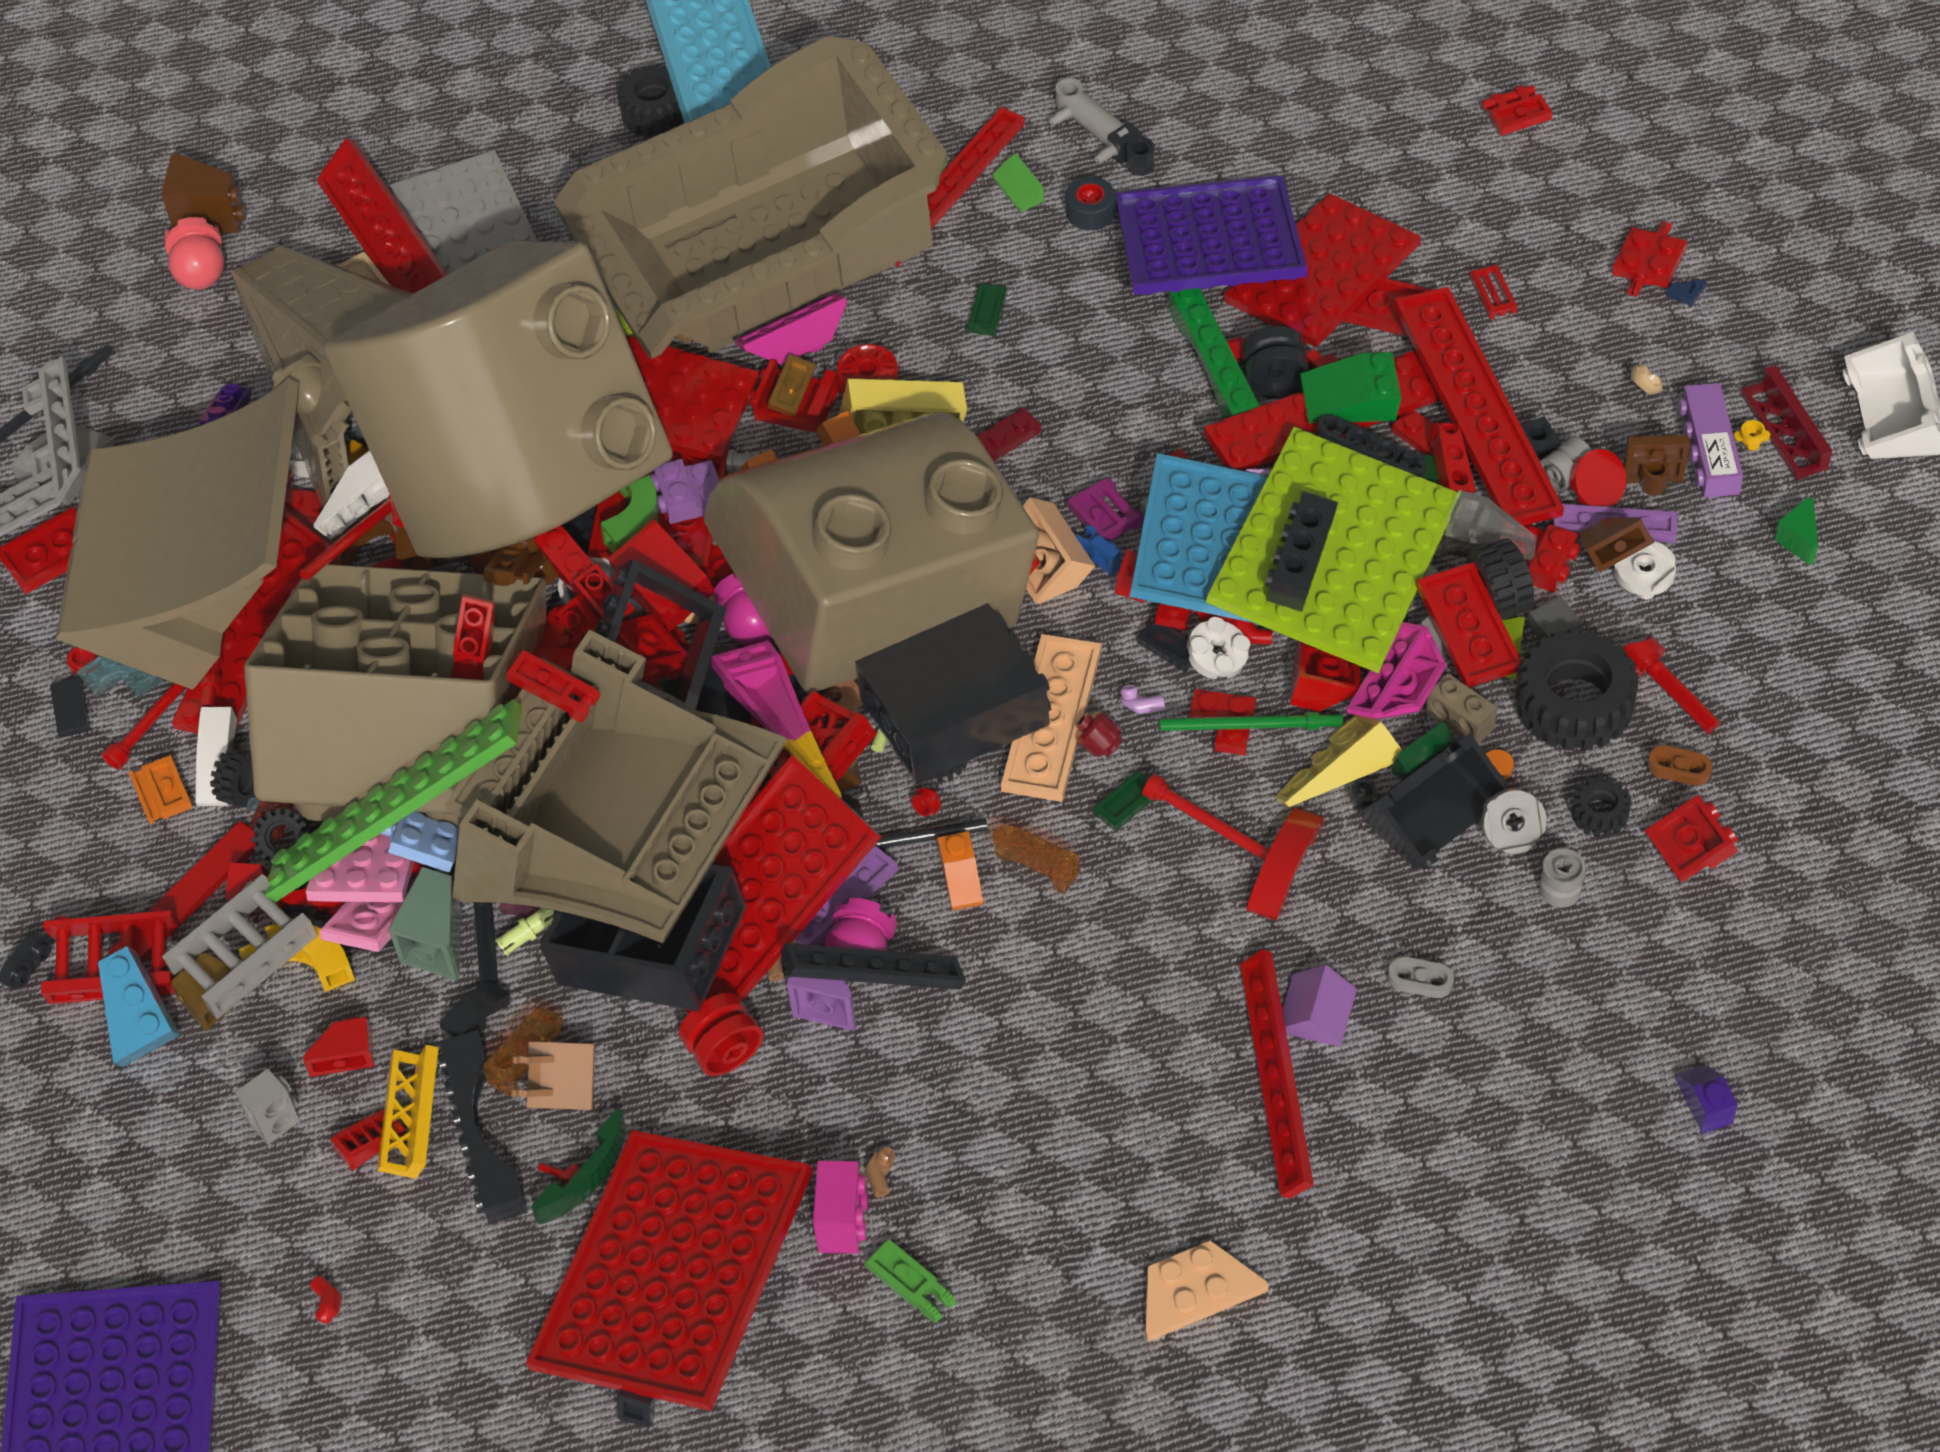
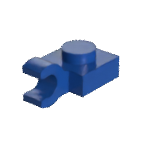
M1087 525L1085 527V534L1089 538H1082L1078 534L1075 535L1084 550L1090 554L1092 562L1113 576L1120 570L1121 551L1113 542L1097 535L1094 527Z

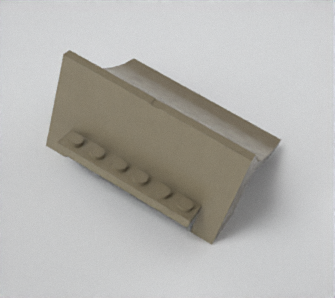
M287 379L273 391L255 402L193 429L134 444L91 449L86 457L72 539L73 548L69 556L56 640L192 690L197 686L220 657L223 632L263 583L262 578L276 568L299 389L298 382Z
M589 629L573 654L571 673L542 659L599 691L601 697L596 705L590 706L588 709L590 713L585 721H575L567 712L522 689L515 699L522 706L517 743L462 779L447 800L445 809L463 818L459 827L452 897L462 903H511L566 912L618 926L664 943L784 748L787 738L737 720L680 708L641 688L646 658ZM573 693L571 698L579 701L580 697Z

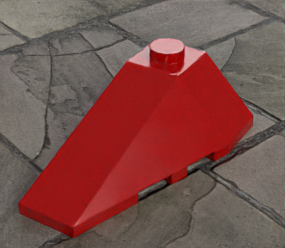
M1297 640L1290 689V705L1298 706L1301 709L1322 711L1353 697L1360 687L1361 671L1359 666Z

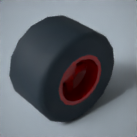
M1091 176L1077 179L1068 186L1065 193L1066 217L1072 225L1078 229L1092 231L1102 229L1113 221L1116 215L1115 189L1111 183L1103 178Z

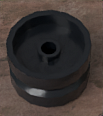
M1269 326L1255 331L1242 343L1241 355L1245 367L1244 374L1253 394L1267 399H1280L1302 390L1300 374L1310 370L1306 358V345L1302 334L1293 328L1285 326Z

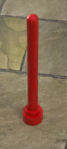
M173 683L121 742L110 744L102 752L101 756L104 761L112 768L121 770L129 761V750L186 687Z
M1156 773L1150 777L1143 789V796L1152 801L1158 800L1161 802L1164 800L1265 861L1270 849L1170 790V785L1166 784V779Z

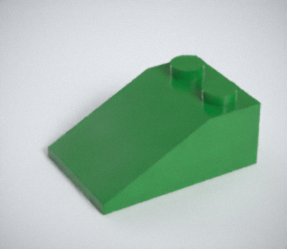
M1392 352L1361 353L1300 374L1308 423H1318L1319 419L1325 415H1333L1347 422L1396 421L1401 394Z

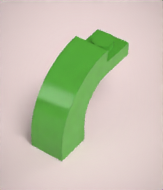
M649 475L638 479L620 490L629 503L628 507L620 514L601 522L603 543L612 554L653 519L659 524L656 488Z

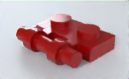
M1519 85L1510 92L1491 94L1490 98L1481 101L1482 110H1489V118L1501 136L1552 120V110L1540 93L1536 94L1534 85L1525 87Z

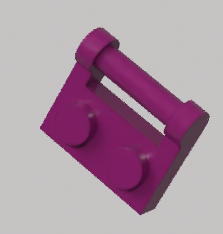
M1110 478L1103 479L1067 500L1068 508L1085 527L1087 525L1094 527L1097 535H1100L1107 541L1115 539L1130 529L1136 530L1140 528L1144 522L1145 516L1143 513L1135 510L1116 490V484ZM1102 496L1108 497L1125 517L1121 518Z

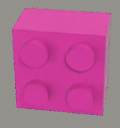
M818 1161L813 1225L819 1253L859 1254L860 1241H866L867 1222L864 1221V1210L868 1211L869 1191L866 1190V1175L860 1174L859 1162Z

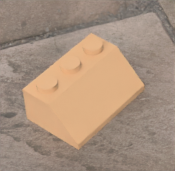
M1030 497L1023 507L1039 531L1035 554L1041 563L1029 576L1026 590L1033 601L1040 604L1077 588L1094 569L1095 565L1054 503Z

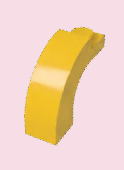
M278 924L265 927L268 935L266 940H270L282 928ZM314 925L313 927L318 936L287 961L302 962L311 966L317 972L325 992L355 981L350 964L341 945L321 940V928ZM251 943L238 949L242 961L257 951Z

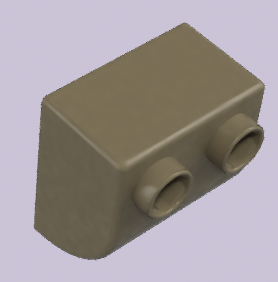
M508 241L335 337L325 347L329 361L412 546L420 557L452 558L474 555L510 546L543 534L593 508L665 464L673 455L671 445L590 249L584 243Z
M942 412L922 415L726 475L712 489L704 514V523L802 689L809 693L856 679L855 661L986 603L991 606L995 613L999 612L1002 615L1006 628L1016 625L1039 539L1037 527L978 437L961 420Z
M327 564L309 580L301 578L244 665L255 797L265 802L293 803L295 811L308 820L324 822L330 817L334 819L343 813L350 803L354 801L358 803L367 797L374 787L378 785L382 787L391 781L398 771L402 769L406 771L415 765L417 760L424 754H431L438 750L448 738H456L462 734L472 722H480L489 716L496 706L500 704L504 706L511 700L516 699L522 688L507 681L506 675L523 650L533 654L536 647H542L546 629V581L539 577H533L528 585L523 584V580H516L514 584L498 586L494 582H485L484 574ZM463 594L495 602L492 652L483 664L484 680L451 678L455 657L453 655V648ZM459 782L414 812H419L425 817L440 822H449L459 828L463 818L445 809L447 800Z

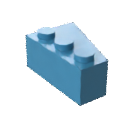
M126 946L98 962L114 1064L124 1067L180 1036L177 1027L135 950Z

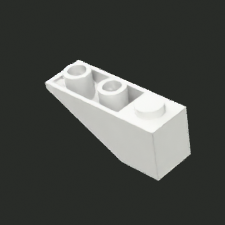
M370 451L346 469L314 523L315 529L330 540L336 535L341 534L349 525L366 515L370 509L389 496V492Z

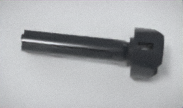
M472 902L474 903L479 981H481V985L487 981L496 984L498 983L493 902Z

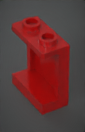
M771 359L767 368H763L761 371L758 389L753 390L750 397V407H753L755 420L817 433L816 430L819 426L827 421L839 393L837 372L826 370L822 379L811 378L797 414L794 417L767 408L782 372L778 369L777 360Z

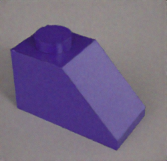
M1707 1065L1675 1074V1080L1701 1133L1733 1124L1738 1104L1724 1076Z

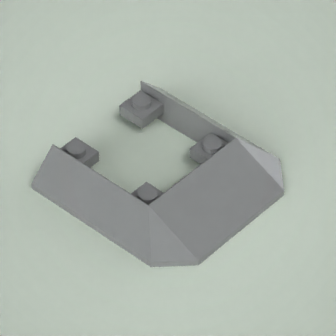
M63 356L39 368V379L21 388L24 410L32 416L44 410L48 444L30 453L32 477L0 493V537L58 507L81 471L67 364Z

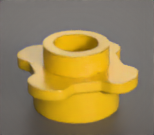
M1749 420L1743 423L1741 430L1735 431L1734 439L1742 442L1749 450L1756 451L1762 442L1770 439V433L1765 430V426L1761 422Z

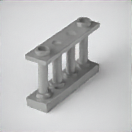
M263 874L256 880L249 882L239 894L184 939L173 944L167 953L162 956L173 975H176L184 968L207 991L201 997L208 1010L217 1019L318 936L311 921L303 913L297 918L291 919L269 897L265 896V890L270 884ZM258 906L282 928L270 940H266L245 919ZM233 927L257 949L244 961H241L219 939ZM208 947L232 970L219 982H216L194 960Z

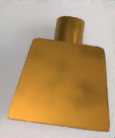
M202 953L194 959L216 982H219L232 971L224 962L207 953ZM183 968L172 980V988L179 1001L202 1029L207 1032L226 1013L217 1019L208 1010L201 997L207 991Z

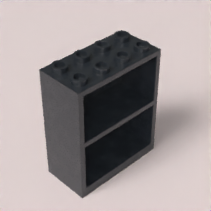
M988 603L855 661L861 702L916 785L1050 725L1049 711L1052 708L1047 697V691L1050 690L1045 675L1043 673L1038 674L1030 654L1023 653L1015 633L1008 632L1002 615L999 612L995 613Z
M712 864L664 943L618 926L555 910L553 921L548 931L541 938L540 948L557 985L699 1012L746 911L747 905L733 868Z

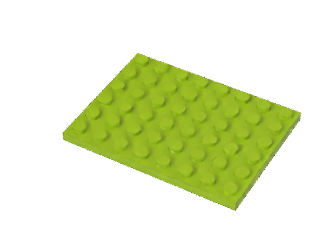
M1294 427L1208 593L1206 603L1379 674L1418 591L1415 585L1416 581L1425 576L1462 494ZM1304 491L1339 503L1303 611L1300 612L1266 601L1270 588L1264 587L1269 570L1276 571L1277 565L1272 564L1277 547L1284 548L1285 543L1281 542L1280 539L1285 524L1292 525L1293 520L1288 519L1293 501L1299 503Z

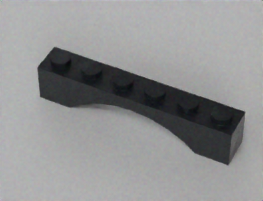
M476 1030L440 1041L443 1053L439 1054L437 1058L442 1074L448 1073L450 1081L444 1082L449 1101H456L457 1109H453L451 1112L456 1129L463 1128L464 1137L459 1138V1143L463 1156H470L472 1165L466 1166L471 1186L475 1184L478 1186L479 1193L473 1195L478 1214L485 1213L488 1224L528 1213L516 1170L498 1158L488 1148L479 1134L477 1121L478 1104L483 1087L490 1075L479 1031Z

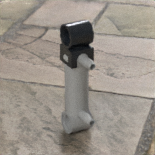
M1064 78L1056 84V108L1058 112L1049 119L1051 125L1055 126L1069 117L1074 118L1107 146L1094 157L1095 162L1098 164L1112 157L1120 165L1127 161V170L1133 175L1145 176L1153 171L1154 143L1151 139L1143 137L1142 132L1129 121L1125 124L1120 122L1085 93L1082 83L1076 78Z

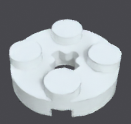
M1656 541L1616 563L1614 568V578L1625 590L1637 594L1639 598L1645 600L1666 591L1673 584L1676 573L1674 554L1666 546ZM1639 565L1643 567L1649 565L1651 566V570L1642 571L1640 570Z
M1212 617L1208 621L1200 623L1194 628L1187 641L1191 665L1196 671L1208 678L1217 679L1218 676L1234 677L1242 670L1248 659L1249 639L1237 627L1219 617ZM1213 645L1221 646L1225 654L1222 652L1215 654L1212 651Z

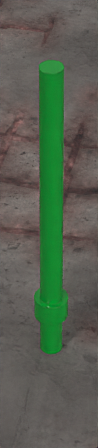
M1304 712L1303 715L1158 719L1159 731L1304 728L1305 731L1318 730L1319 727H1341L1343 725L1342 714L1319 715L1318 712Z

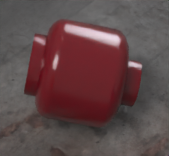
M1097 711L1091 715L1085 713L1075 726L1078 729L1076 742L1094 757H1101L1103 755L1109 757L1117 750L1123 740L1120 736V725L1102 711Z

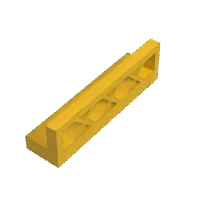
M425 1045L420 1055L399 1050H393L391 1053L377 1171L416 1179L426 1165L438 1047ZM399 1062L416 1065L415 1075L406 1079L398 1069ZM403 1088L412 1099L411 1104L404 1109L395 1099V1093ZM398 1118H401L409 1128L408 1133L401 1138L391 1127L392 1122ZM397 1147L405 1157L404 1166L387 1162L388 1152Z

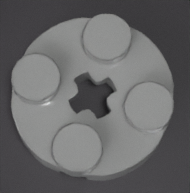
M1516 788L1505 789L1488 798L1484 803V810L1481 815L1483 834L1494 847L1506 853L1517 854L1532 849L1541 834L1543 835L1547 825L1545 809L1532 794ZM1512 813L1522 818L1521 822L1516 824V829H1512L1510 825L1506 824V819Z

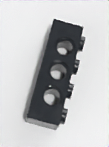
M1304 491L1299 503L1293 501L1288 519L1293 520L1292 525L1285 524L1280 539L1281 542L1285 543L1284 548L1277 547L1272 564L1277 565L1276 571L1269 570L1264 587L1270 588L1266 601L1300 612L1303 611L1339 502Z

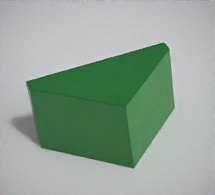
M1807 497L1778 522L1775 540L1806 564L1813 565L1818 549L1814 498Z

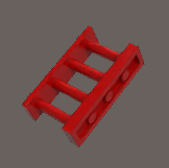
M153 908L145 913L74 919L68 916H58L51 921H43V928L51 938H56L55 977L52 978V981L41 982V994L49 1004L104 1000L98 962L101 961V934L120 933V950L126 946L133 949V931L152 930V961L148 974L159 995L175 994L171 985L175 977L171 971L165 969V961L162 958L165 954V929L178 928V920L171 910ZM88 935L87 975L84 978L71 979L69 977V937Z

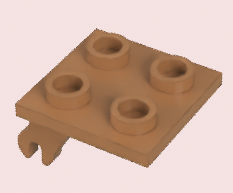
M529 1041L528 1055L512 1056V1063L529 1064L528 1088L511 1089V1097H527V1108L593 1110L595 1044Z

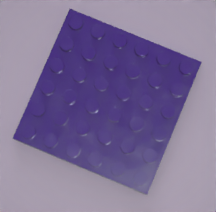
M1283 175L1115 193L1116 207L1134 295H1150L1166 291L1179 292L1195 288L1208 289L1224 285L1237 286L1253 282L1266 283L1281 279L1295 280L1307 277V265Z
M211 1281L16 1296L1 1452H212L222 1293L220 1282Z

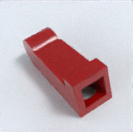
M1434 422L1430 429L1429 438L1430 444L1434 448L1433 453L1439 484L1461 493L1462 495L1457 506H1466L1476 492L1461 429L1457 423Z

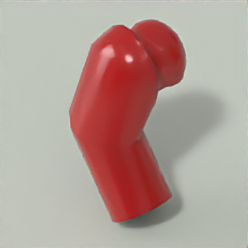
M1233 619L1232 625L1237 627L1249 639L1250 644L1272 645L1273 630L1257 629L1252 622Z
M319 1275L310 1284V1288L320 1297L319 1308L315 1312V1317L321 1323L329 1324L333 1317H337L339 1314L342 1296L325 1277Z

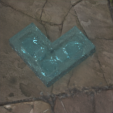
M99 656L77 671L82 682L96 697L121 680L138 698L163 682V679L103 656Z

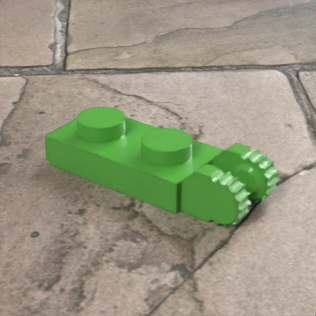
M887 1239L865 1261V1267L910 1305L914 1308L917 1307L924 1316L934 1323H937L942 1316L939 1310L925 1299L931 1292L937 1300L949 1308L956 1304L954 1296L938 1283V1279L890 1239Z

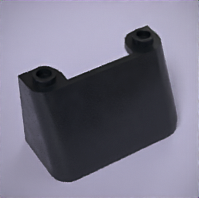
M1469 733L1449 745L1358 813L1364 822L1414 869L1420 866L1422 870H1425L1439 860L1436 854L1442 847L1481 819L1484 803L1488 798L1493 797L1502 790L1511 788L1472 734Z

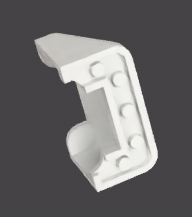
M1914 332L1844 356L1847 368L1843 369V375L1847 385H1853L1857 391L1865 430L1862 431V437L1858 438L1862 454H1868L1871 459L1940 455V400L1931 365Z

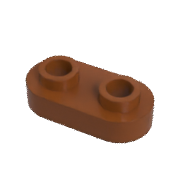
M1660 745L1652 749L1648 759V769L1654 776L1693 786L1707 783L1713 768L1711 760L1706 755L1667 745Z

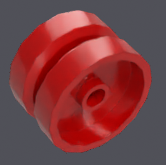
M722 993L706 999L699 1012L692 1010L681 1023L678 1036L688 1052L694 1054V1059L704 1074L713 1077L734 1071L746 1063L762 1044L764 1033L754 1017L748 1015L745 1005L737 995Z

